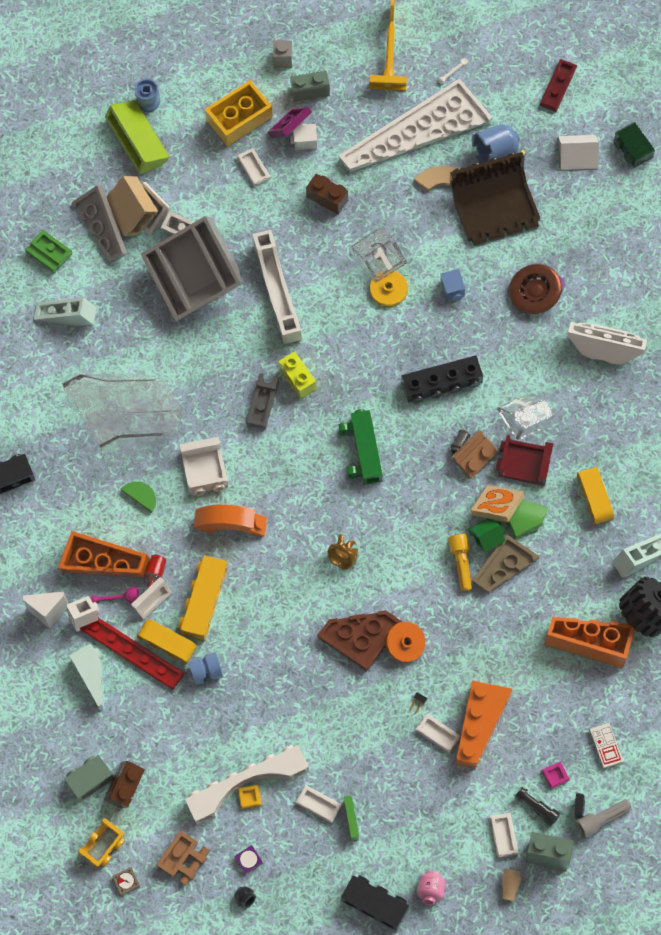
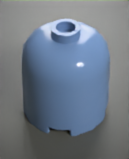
M499 124L473 134L471 140L472 147L476 146L478 155H475L479 163H484L492 158H502L510 153H517L520 139L518 133L510 126Z

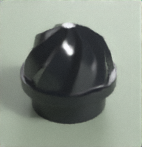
M244 886L235 891L234 898L238 906H243L246 909L255 902L256 895L253 889Z

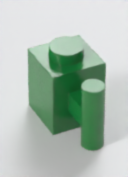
M487 518L467 529L470 535L474 536L476 544L484 552L506 541L503 535L505 533L504 527L500 522L497 523L493 519Z

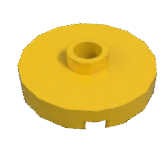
M385 270L377 273L370 283V295L381 306L394 307L403 302L408 293L406 279L396 271Z

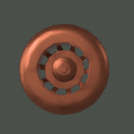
M531 264L523 267L513 276L509 286L511 302L518 310L527 314H540L548 311L558 302L562 293V282L558 273L551 267L543 264Z

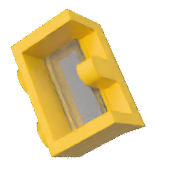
M104 818L97 831L93 832L89 837L86 845L79 849L78 854L98 869L101 865L105 867L112 858L110 853L114 848L119 850L125 842L123 839L124 832Z

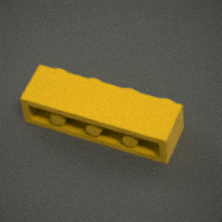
M204 555L203 560L198 562L196 568L198 576L196 580L193 579L190 591L193 592L191 598H187L184 609L187 611L185 617L182 616L179 622L182 635L202 641L206 640L228 569L227 561Z

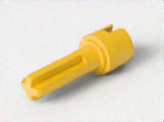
M457 534L448 537L450 554L455 556L461 591H469L472 589V582L467 554L470 551L468 537L466 534Z

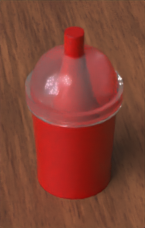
M151 555L146 572L143 574L144 584L148 588L157 579L163 577L166 558L163 556Z

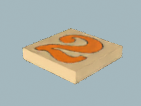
M487 485L472 507L471 514L509 522L522 502L524 492Z

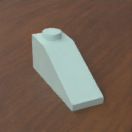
M84 297L37 302L34 320L71 326L93 325L97 307Z
M661 534L623 549L612 561L623 578L637 573L661 558Z
M90 643L69 656L96 705L102 711L104 710L103 669L100 659L103 656L98 647L94 649Z

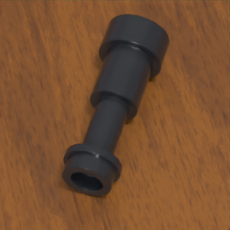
M522 787L515 797L519 802L523 800L534 808V812L545 819L544 822L551 827L561 813L554 808L551 809L542 801L538 802L527 793L528 789Z

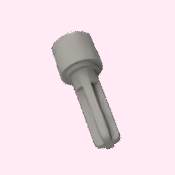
M625 799L596 815L589 813L575 821L576 828L583 839L600 832L601 826L631 811L632 805Z

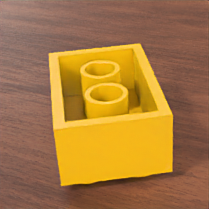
M249 80L205 109V117L208 124L228 147L273 118L272 105L253 82Z

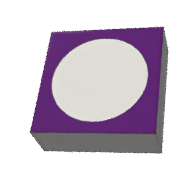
M252 845L234 856L245 875L263 864V861Z

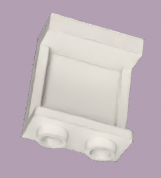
M219 437L180 444L190 494L199 496L209 490L218 492L228 487Z

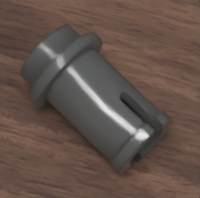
M459 430L455 442L450 446L453 454L470 438L471 434L468 431Z

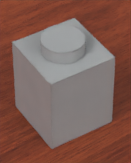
M273 40L274 67H292V41Z

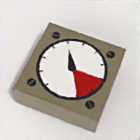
M132 867L112 876L121 896L140 887Z

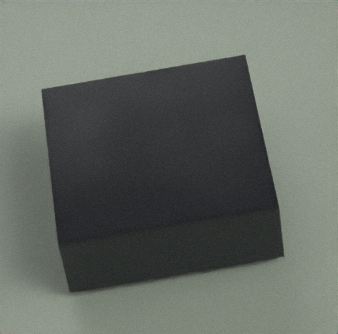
M576 793L574 814L575 818L580 819L584 816L585 796Z

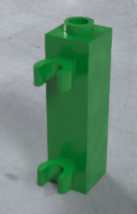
M356 410L354 413H351V423L338 424L340 436L353 433L359 466L347 467L348 479L362 476L363 485L382 482L383 474L370 410Z

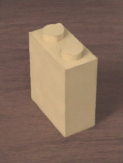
M123 176L108 193V203L114 219L124 236L139 235L158 213L137 176Z

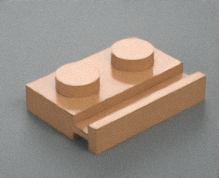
M479 430L451 456L463 473L471 479L498 453L487 437L482 434L483 432Z

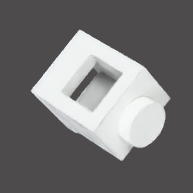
M89 596L66 605L68 618L76 632L80 630V627L98 620L97 614L100 613L97 603H92Z

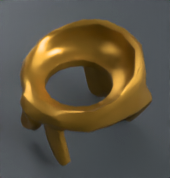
M339 534L338 542L331 544L328 548V557L339 568L350 569L357 562L358 549H352L356 542L348 541L345 544L343 543V535Z

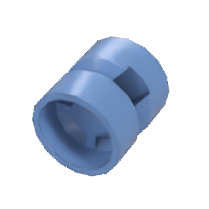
M152 79L138 81L134 90L140 109L145 112L156 110L161 102L157 83Z
M216 652L204 655L203 659L196 657L188 660L195 685L205 683L208 678L215 680L223 677Z

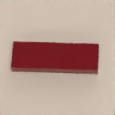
M560 59L539 106L557 112L577 69L576 64Z

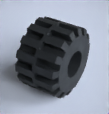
M648 576L643 577L620 598L619 608L622 610L621 614L627 620L626 622L635 631L641 632L646 637L649 635L652 638L661 633V582H658L655 578L650 579Z

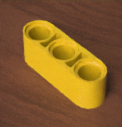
M593 467L577 472V479L582 484L580 487L583 496L588 501L587 507L590 516L593 515L594 518L593 524L596 525L614 520L613 509L598 468Z
M146 619L136 636L141 641L149 642L148 645L155 649H162L168 656L184 661L183 664L188 663V660L197 648V645L151 619Z

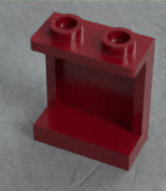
M506 435V440L501 441L499 452H503L502 459L498 458L496 470H499L498 477L545 486L554 443L546 442L545 446L511 440L510 435Z

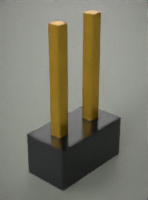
M416 692L414 696L415 700L409 709V711H411L415 702L419 700L421 703L415 711V715L419 710L420 706L422 705V703L425 704V702L428 699L427 697L421 695L418 692Z

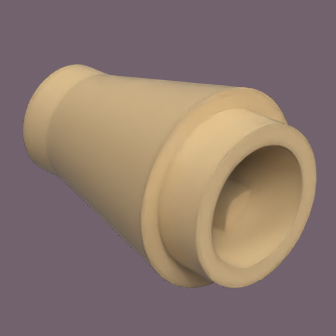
M504 869V874H502V899L515 900L522 880L520 871Z

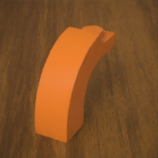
M226 504L207 505L195 510L193 528L207 533L231 529L263 537L265 536L267 517L255 513V509Z

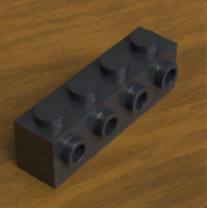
M477 355L401 375V383L407 402L420 403L424 398H438L446 392L457 393L461 391V388H476L480 383H483V373Z

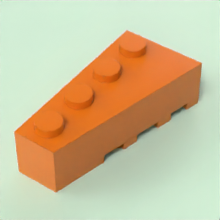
M71 531L58 569L62 573L144 578L150 558L145 553Z
M552 617L544 645L623 669L635 630L629 624H619V622L615 621L605 623L598 622V620L580 621L575 618Z
M472 680L456 765L473 769L477 768L512 695V688Z

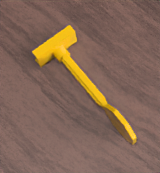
M391 0L385 70H383V76L370 75L369 89L406 91L407 77L394 76L393 70L395 0Z

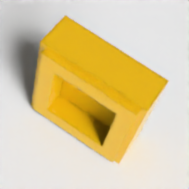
M258 785L238 788L241 810L262 806Z

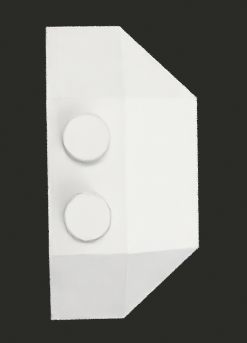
M571 322L568 331V337L582 356L593 360L606 361L610 364L622 365L644 354L647 343L646 339L630 332L592 323L577 324Z

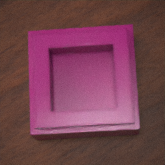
M561 761L542 770L550 789L570 781Z

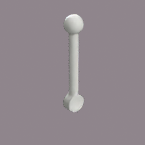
M465 58L461 59L460 64L445 76L439 77L438 82L443 84L459 68L466 66L468 60Z

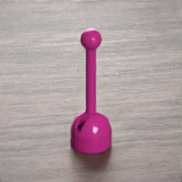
M138 587L128 588L122 595L92 596L91 601L92 603H97L98 601L125 598L127 602L133 603L139 597Z

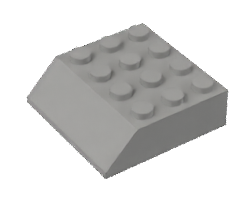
M204 216L141 253L175 322L242 285L239 268L212 217Z

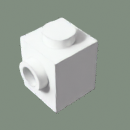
M299 124L293 130L294 133H290L291 144H295V150L317 149L316 124Z

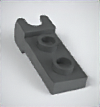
M259 374L247 419L248 426L262 429L267 428L279 384L277 376L273 377L272 382L265 383L264 374Z

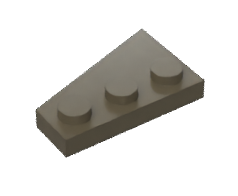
M506 534L504 537L506 541L496 547L474 577L472 583L489 594L537 561L540 556Z

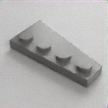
M102 185L95 186L71 202L74 208H78L80 217L90 227V233L97 238V244L109 262H115L127 254Z

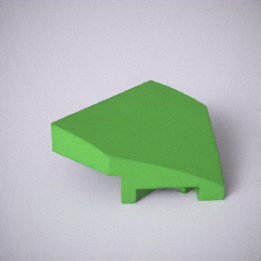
M523 499L509 522H505L513 531L514 538L518 539L523 534L538 532L548 507Z

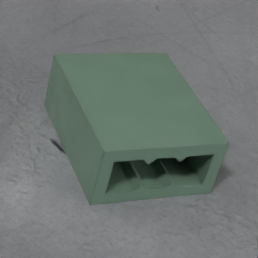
M532 832L525 863L567 871L571 861L574 841Z

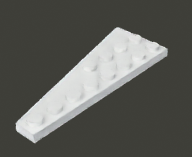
M459 78L340 154L339 160L349 172H353L488 124L492 121V116Z

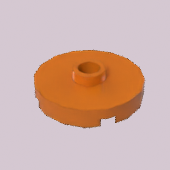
M403 621L395 624L388 630L385 637V646L393 659L399 662H411L423 653L425 636L418 625ZM405 638H407V639L409 640V644H408V645H405V644H404V639H405Z

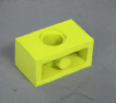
M295 351L278 361L280 372L299 399L316 390V380Z

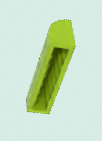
M136 100L109 106L105 118L139 174L150 172L168 161L170 156Z

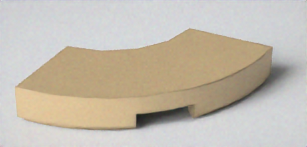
M450 166L429 168L414 178V182L428 192L438 186H450V172L457 168Z

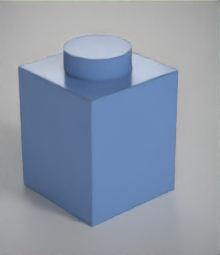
M459 269L440 273V283L446 301L451 300L455 302L465 297V286Z

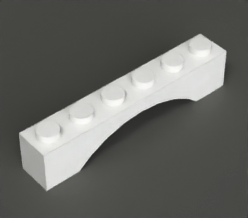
M267 230L253 234V244L283 345L302 340L300 324L288 293L272 231Z
M293 745L282 749V753L276 756L271 754L257 765L252 763L238 774L234 772L227 775L224 781L210 783L207 785V789L201 792L199 790L191 792L185 801L196 825H199L215 817L227 797L246 783L264 778L292 780L309 772V766L299 746L293 747Z

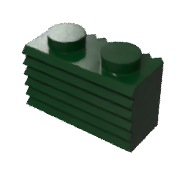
M636 122L615 132L614 144L616 148L623 151L626 162L628 164L631 163L634 168L654 157L655 149L638 125H636Z

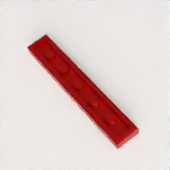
M99 617L97 621L80 627V631L171 690H174L184 676V672Z

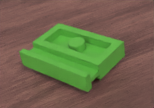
M44 230L34 238L28 248H25L27 254L53 273L72 255V250Z

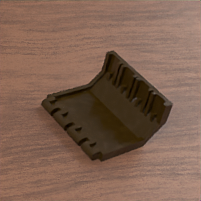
M523 152L510 153L502 158H492L488 162L475 163L470 167L457 168L450 172L449 182L454 205L467 240H472L474 246L486 243V236L489 237L490 241L505 237V230L507 235L510 236L523 232V225L526 231L539 227L540 215L526 181Z

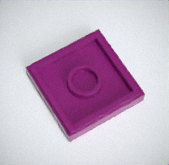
M309 107L291 109L268 131L269 136L272 138L287 137L312 111Z

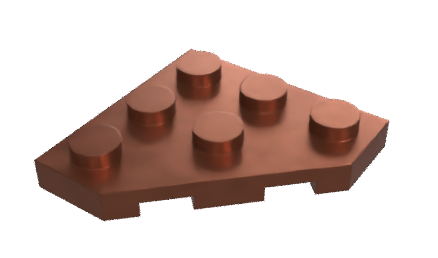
M386 610L367 615L366 613L353 615L342 619H329L317 635V638L365 671H368L386 647L385 637L388 630L402 621Z

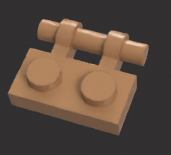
M180 830L156 866L173 878L178 872H181L184 875L179 882L186 886L190 879L193 880L196 876L195 872L199 866L205 863L207 860L206 856L210 850L203 846L200 852H197L194 849L198 841ZM191 856L194 860L189 868L184 866V863Z

